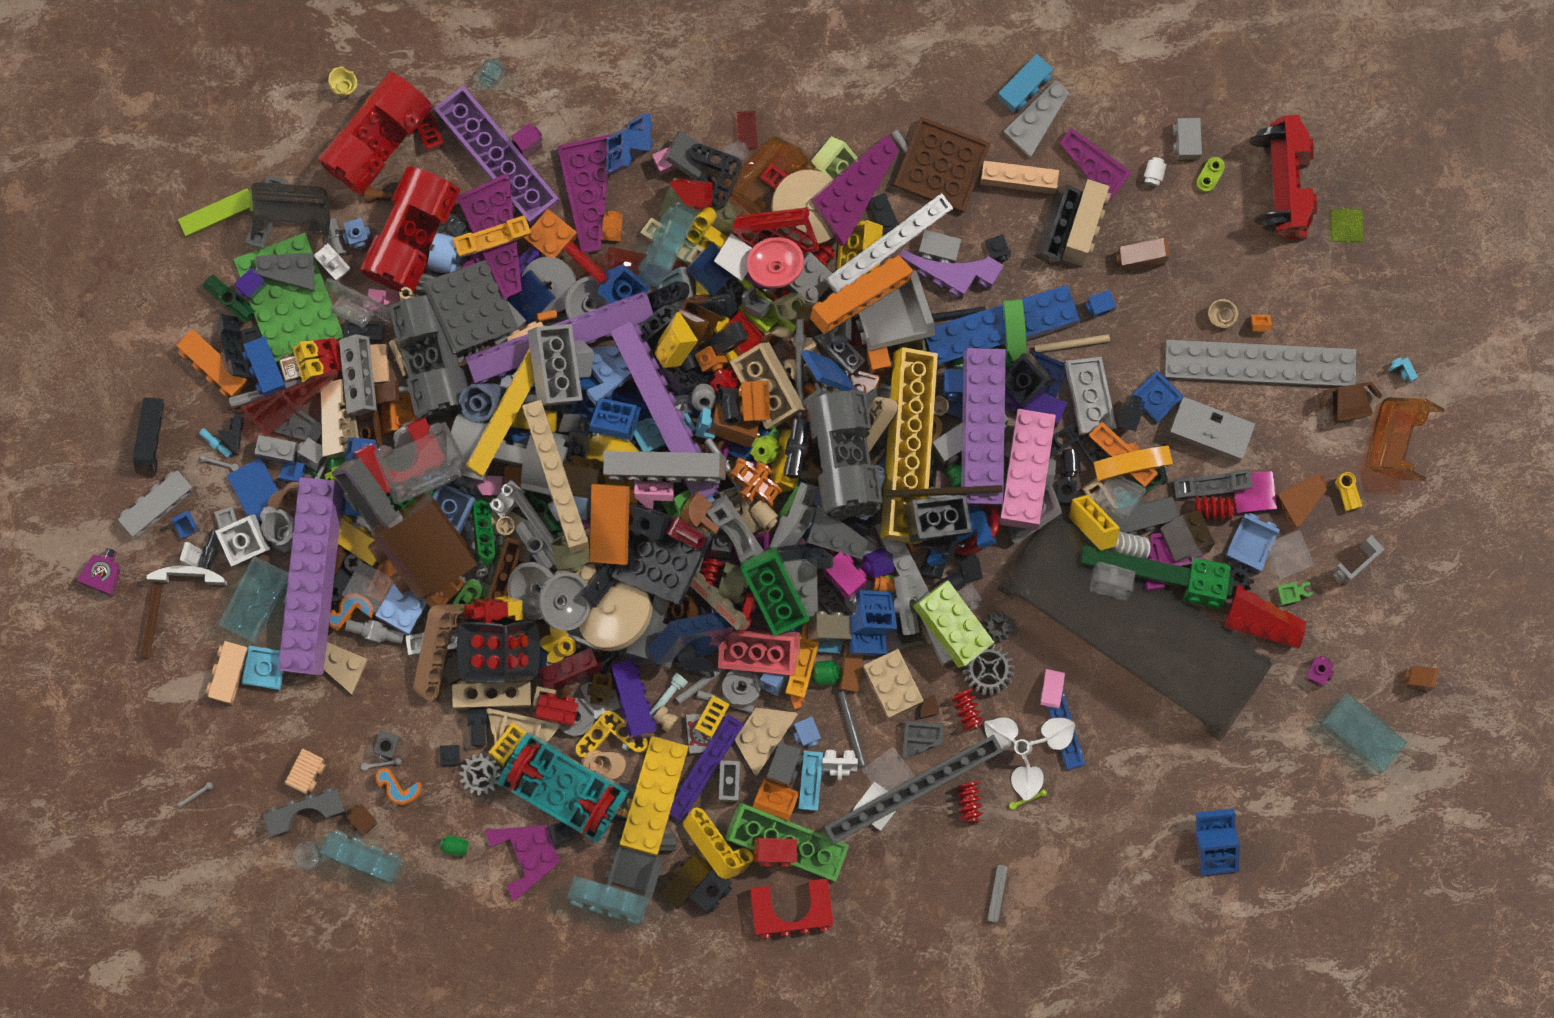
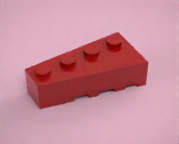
M1237 584L1226 616L1225 627L1300 649L1305 635L1306 621L1286 610L1275 607V604L1262 600L1258 597L1259 595L1253 592L1250 593Z

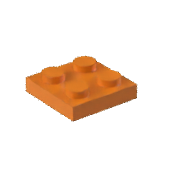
M763 779L753 808L789 821L800 792Z

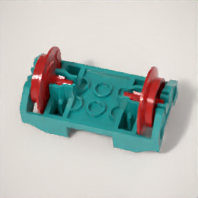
M530 732L526 733L516 747L515 754H512V758L507 763L508 766L504 768L497 784L582 833V835L591 838L594 842H601L629 791L602 773L594 772L563 754V750ZM528 744H536L532 748L528 746ZM612 787L618 794L616 800L615 796L611 795Z

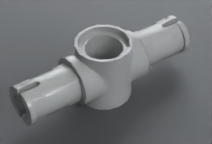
M347 620L345 631L361 634L364 640L374 643H381V641L384 642L386 640L402 644L404 633L390 630L388 627H385L384 623L368 620L365 623Z

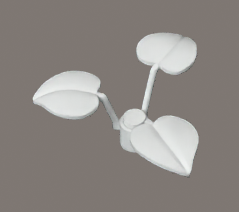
M997 718L984 722L986 724L984 727L987 738L994 734L1002 750H1008L1013 742L1015 744V752L1022 755L1026 767L1015 769L1011 776V782L1016 792L1025 801L1030 800L1040 791L1044 781L1043 772L1039 767L1030 768L1027 755L1032 752V745L1047 741L1048 745L1053 749H1064L1071 743L1075 729L1073 721L1066 718H1053L1046 721L1041 728L1045 738L1029 742L1024 739L1018 741L1014 739L1018 735V727L1012 719Z

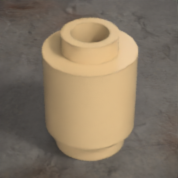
M761 500L750 509L752 517L764 529L767 527L771 529L778 522L776 520L778 515Z

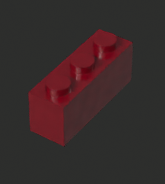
M588 648L540 669L539 673L545 688L558 690L565 685H570L604 669L598 652Z

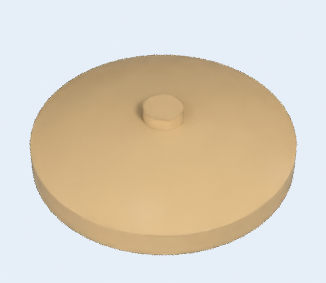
M801 170L790 174L778 185L774 192L771 206L772 212L808 207L810 212L809 220L818 244L829 241L834 235L810 199L833 179L815 170ZM805 225L796 226V228L803 232L807 230ZM785 227L779 228L785 234H788L790 231ZM794 232L789 236L798 242L801 238L800 235ZM805 238L801 242L808 246L812 245V242Z
M616 580L596 607L591 606L586 620L579 626L582 636L590 645L604 651H615L631 645L641 637L650 623L652 616L651 597L645 591Z

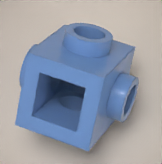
M362 218L343 223L346 231L342 233L345 244H350L351 249H362L366 247V244H370L368 240L371 237L368 226L364 227Z

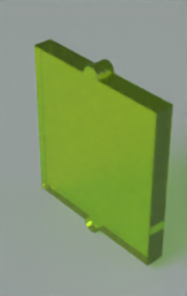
M1349 207L1345 209H1331L1332 242H1346L1347 244L1349 242H1363V209H1349Z

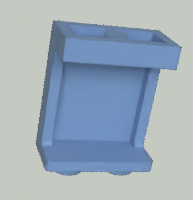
M1244 514L1224 558L1236 564L1242 563L1243 567L1248 566L1249 570L1259 574L1265 565L1266 558L1280 529L1276 528L1277 525L1272 522L1266 521L1265 523L1260 521L1259 517L1254 514Z

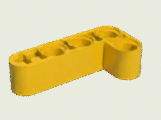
M705 207V210H701L686 231V237L694 245H698L712 253V257L716 259L728 237L712 226L717 217L716 212L710 207Z
M693 808L684 819L683 826L719 877L729 879L739 875L753 861V854L748 849L741 848L732 851L702 809Z

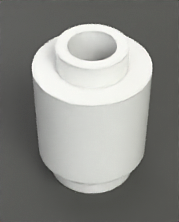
M1153 157L1152 160H1148L1144 183L1156 187L1160 185L1166 169L1163 159Z

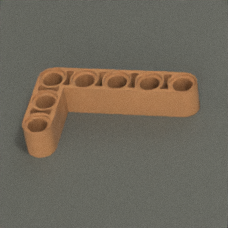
M466 604L435 605L429 610L413 686L414 692L428 701L434 700L439 692L451 629L459 628V624L462 621L472 619V617H466L464 614V605Z

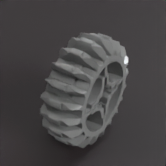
M992 644L991 649L987 648L966 666H963L968 669L963 670L962 674H969L964 681H972L968 686L969 688H972L974 685L977 686L974 691L975 693L981 688L983 689L982 695H985L986 690H989V695L992 696L993 689H995L997 694L1001 692L999 687L1004 690L1007 689L1004 682L1011 684L1012 680L1007 676H1014V673L1009 671L1014 669V665H1008V663L1013 659H1005L1008 652L1005 651L1001 654V646L996 651L994 650L995 644ZM993 655L997 658L988 662L980 656ZM975 660L981 668V672L976 677L973 674V663ZM1001 662L1004 667V675L1002 679L998 676L999 674L996 672V667ZM993 664H995L991 670L993 674H989L988 672V674L985 673L983 676H981L984 673L986 665L992 666ZM984 678H990L996 683L987 685L980 681Z

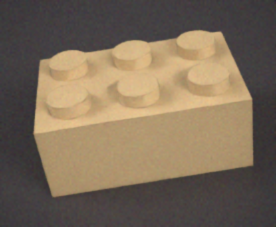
M899 649L863 665V670L887 720L923 704L924 700Z

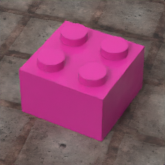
M840 552L834 557L833 567L823 569V574L845 599L850 602L856 597L858 590L866 588L867 576L862 569L854 567V561L848 554L844 555Z

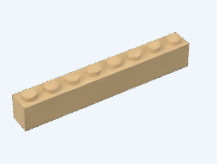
M538 400L522 405L570 554L588 549V540L542 402Z

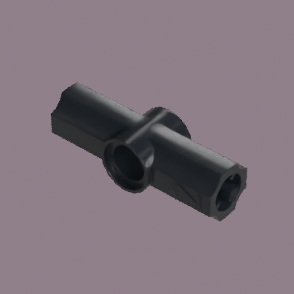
M799 418L792 421L790 438L787 441L785 450L787 457L784 476L788 478L800 479L803 460L808 450L807 436L810 426L809 421Z

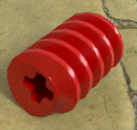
M1196 495L1195 511L1200 510L1202 515L1205 514L1206 520L1209 519L1210 515H1213L1214 520L1220 515L1221 520L1224 521L1225 516L1228 515L1229 521H1232L1235 512V497L1232 502L1229 497H1226L1223 502L1221 496L1217 498V501H1215L1214 496H1211L1209 501L1206 496H1203L1200 501L1199 496Z
M703 557L705 561H702L701 567L703 568L700 569L699 573L706 578L705 581L709 585L718 589L719 587L714 582H720L721 580L716 575L723 574L718 568L725 565L718 560ZM693 591L694 596L704 599L697 591Z
M973 688L955 694V697L952 699L953 703H958L954 706L955 710H961L957 713V717H964L959 721L960 724H966L962 728L964 732L986 725L980 724L984 717L977 716L981 713V710H975V707L979 704L972 703L976 696L969 695Z
M967 782L957 786V790L962 791L957 797L963 799L958 802V805L964 807L959 810L960 814H964V816L959 818L960 821L966 823L984 821L978 818L984 814V812L978 811L979 808L983 807V804L977 803L982 797L976 795V793L982 791L976 788V785L981 782Z

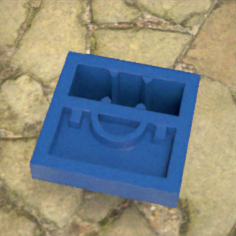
M643 113L628 122V129H621L607 137L606 174L614 175L628 168L631 159L634 160L650 151L652 147L651 114Z
M599 398L589 431L632 440L641 414V407Z
M858 590L856 592L858 611L849 615L851 618L852 639H849L850 655L884 656L887 654L885 635L897 629L893 592Z
M1234 808L1196 813L1195 841L1199 853L1200 876L1239 872L1240 843L1235 828L1236 813Z

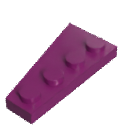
M1070 128L1060 142L1061 146L1089 180L1109 186L1107 193L1111 195L1108 203L1132 173L1072 128Z

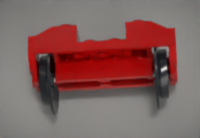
M1287 115L1275 119V122L1270 123V127L1258 130L1256 135L1249 139V143L1253 146L1271 148L1275 212L1258 215L1253 220L1256 224L1262 225L1263 230L1274 231L1276 235L1282 236L1284 239L1302 240L1307 239V232L1313 222V216L1317 214V194H1313V188L1300 189L1299 166H1310V160L1314 159L1313 138H1309V132L1301 122L1300 115Z

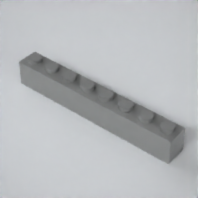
M881 523L876 525L874 531L883 549L893 555V566L896 575H911L914 596L921 600L929 593V590L904 542L880 539ZM917 613V617L941 665L944 666L953 662Z

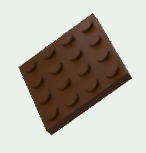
M920 116L894 187L931 201L942 193L954 210L964 213L991 143Z

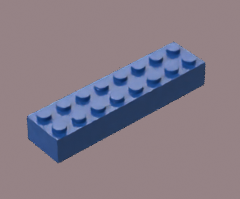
M1068 285L1022 299L1026 341L1076 326L1080 321ZM1003 305L934 326L935 336L925 338L927 352L938 353L937 369L954 364V361L963 360L964 350L967 348H1006Z

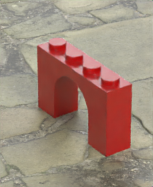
M421 417L405 426L414 445L415 456L412 463L402 471L388 469L382 462L374 444H368L353 452L356 459H362L360 462L365 464L385 494L391 491V487L395 485L397 487L403 486L408 483L407 479L413 476L418 478L425 474L424 471L430 467L432 470L442 465V461L446 460L426 418Z
M828 878L808 881L810 910L802 920L797 922H786L777 917L772 908L770 886L750 888L755 935L760 936V939L772 938L771 934L779 933L781 937L791 935L792 931H799V934L811 933L810 929L817 928L818 932L829 931L830 927H833L834 924Z

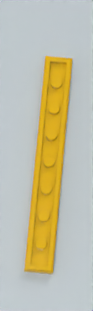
M530 347L465 466L479 477L484 476L534 383Z

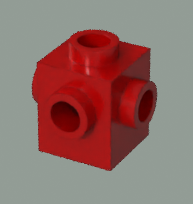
M731 365L726 370L722 368L713 374L715 378L709 382L717 393L720 387L738 389L736 386L740 383V380Z

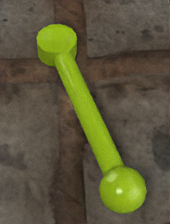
M1045 789L1040 790V793H1037L1033 798L1027 801L1023 799L1016 803L1011 802L1009 804V808L1011 810H1014L1017 806L1023 803L1031 801L1040 796L1045 797L1047 795V791Z

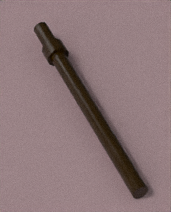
M1003 486L909 489L908 487L901 488V490H886V498L910 499V497L1003 493Z

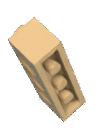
M457 681V684H452L454 710L532 707L531 683L527 681L500 684H469L468 681ZM491 689L497 691V696L493 699L487 697V692ZM509 689H515L517 691V694L514 698H508L506 696V692ZM470 690L478 692V696L475 699L467 697Z

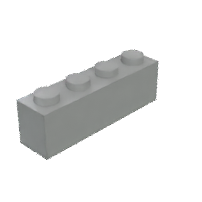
M178 470L176 472L172 471L166 475L164 482L154 485L147 496L138 498L135 501V506L131 509H125L120 514L121 517L118 520L136 540L195 490Z

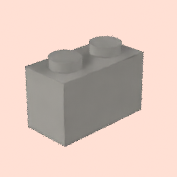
M1178 118L1176 124H1173V136H1176L1173 151L1174 154H1177V160L1200 159L1202 155L1200 118Z
M924 230L918 256L927 260L955 263L961 239Z
M258 435L254 454L257 458L295 465L298 445L296 442Z
M720 761L719 802H738L740 761Z

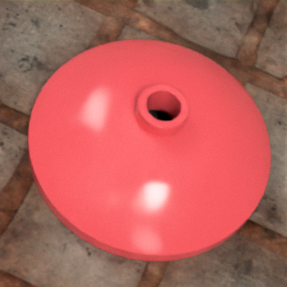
M782 237L768 238L759 242L752 248L747 258V269L750 277L757 284L767 288H781L791 284L800 276L804 267V257L800 247L793 241Z

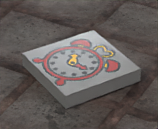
M717 712L711 713L717 717L720 715ZM702 714L686 715L690 754L703 753L712 738L695 730ZM724 715L722 721L720 722V724H719L717 730L719 729V727L721 726V724H722L723 721L725 720V715ZM706 716L705 718L714 724L716 722V720L710 718L709 716ZM704 722L702 724V726L710 730H712L713 728Z

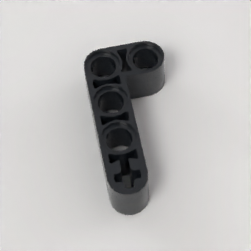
M665 305L641 323L639 327L642 333L645 334L643 342L646 341L650 346L658 340L680 308L673 305ZM657 322H659V327H658V329L656 330V329H655V324H656Z
M741 321L728 325L702 343L697 350L692 349L681 365L683 373L701 368L695 354L706 347L711 346L716 356H725L747 341L749 338Z
M144 397L133 454V463L137 474L156 475L158 460L156 453L164 413V399Z

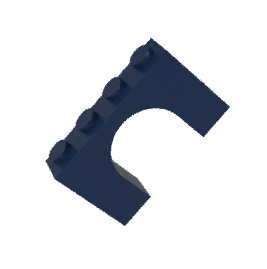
M719 612L674 620L648 647V651L656 664L671 662L681 649L690 642L698 656L712 654L733 631L734 627Z

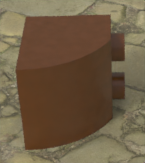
M428 490L399 510L401 515L389 525L384 527L380 523L373 528L371 534L374 541L367 545L380 565L389 559L397 572L390 576L400 593L404 596L409 591H412L417 599L439 590L477 566L472 550Z

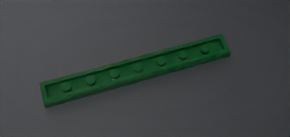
M1086 545L1082 548L1080 565L1186 589L1189 587L1190 568L1108 550L1100 551L1098 548ZM1230 577L1227 598H1230L1232 595L1234 578Z

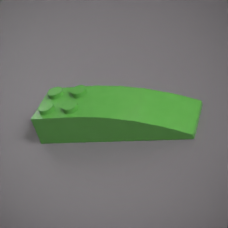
M743 803L737 804L725 837V841L753 852L755 838L797 839V863H791V866L835 882L849 847L848 844L838 842L831 846L825 835Z

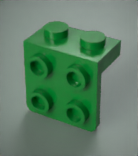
M1194 558L1189 587L1184 593L1183 601H1187L1192 605H1205L1210 609H1221L1227 598L1230 566Z

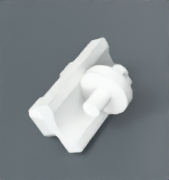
M328 243L313 255L336 281L351 269Z
M510 480L501 488L502 491L496 499L491 501L490 508L500 517L507 516L514 507H518V504L512 497V493L518 489L523 494H525V491L513 480Z
M826 750L822 761V771L830 772V776H837V780L842 781V776H849V772H857L858 759L855 758V753L852 750L844 751V758H836L835 750Z

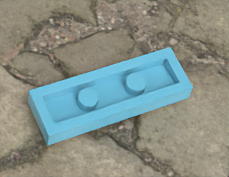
M804 751L799 798L800 810L818 811L823 752Z

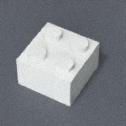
M255 514L215 531L231 566L271 549L261 531V526Z

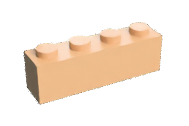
M984 161L980 185L1055 194L1059 170Z

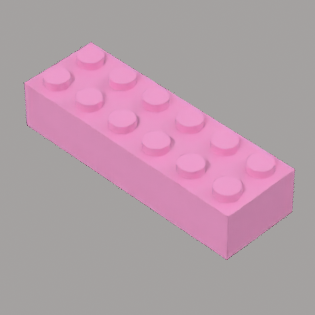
M1023 409L1017 410L1000 525L1038 530L1056 415Z

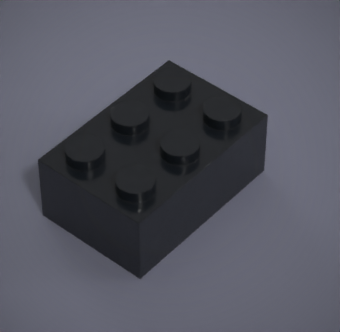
M966 495L913 500L904 504L910 543L962 537L972 533Z

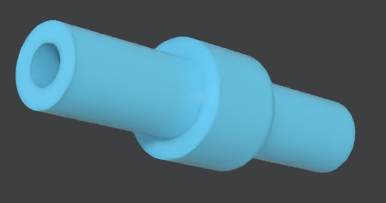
M204 428L199 432L214 450H219L227 458L233 454L232 451L222 444L223 441L217 436L214 437Z

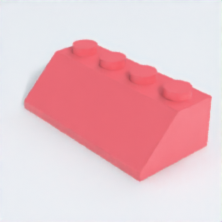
M734 628L719 646L718 668L794 675L800 651V633L785 631L774 636L771 630L749 628L748 630L745 629L742 635L736 633Z

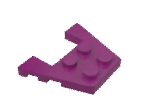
M1162 533L1151 534L1149 537V560L1187 568L1192 567L1194 558L1204 559L1202 555L1174 563ZM1146 580V592L1163 590V583Z
M546 825L485 830L491 847L511 840L524 872V878L507 884L513 902L560 863Z

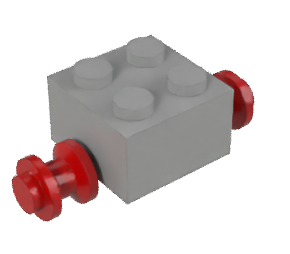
M821 244L818 254H812L811 252L803 253V270L794 282L785 286L789 291L784 288L782 289L783 295L781 298L789 293H802L806 302L816 303L829 288L825 279L832 273L826 268V261L829 258H835L834 249L827 244L825 246Z

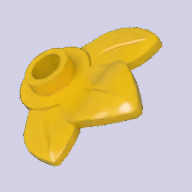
M550 626L551 634L540 639L541 647L549 652L547 656L548 662H559L565 656H570L576 651V642L573 638L568 637L567 631L557 630ZM569 643L570 649H566L564 644Z

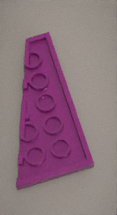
M612 134L557 146L580 249L582 252L587 251L588 254L601 250L608 174H606L607 137Z
M889 135L882 137L810 199L840 246L846 244L898 152V148Z
M509 173L457 197L473 233L504 224L506 221L514 219ZM517 240L482 251L504 299L521 293L522 284Z

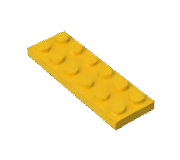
M654 736L651 737L620 841L621 847L658 856L689 746Z

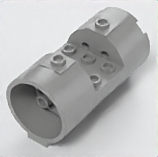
M458 413L450 434L446 470L462 477L486 481L492 461L522 467L521 489L551 496L531 435L527 446L514 442L511 446V444L503 440L483 477H479L467 469L465 466L492 416L486 421L474 422L464 416L463 413ZM552 432L563 464L567 459L569 436Z

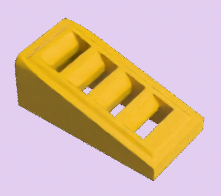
M712 696L695 730L713 738L730 704ZM715 702L724 708L720 710L712 705ZM711 709L719 713V717L709 713V710ZM706 716L716 720L715 724L705 719ZM703 722L713 727L712 730L702 726Z
M512 722L489 751L490 757L502 766H505L527 732ZM513 730L521 737L519 739L511 734V731ZM509 737L515 744H511L506 738ZM501 745H506L508 748H510V750L507 751ZM499 750L506 756L503 758L496 752Z

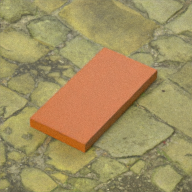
M591 485L590 562L628 564L630 486Z

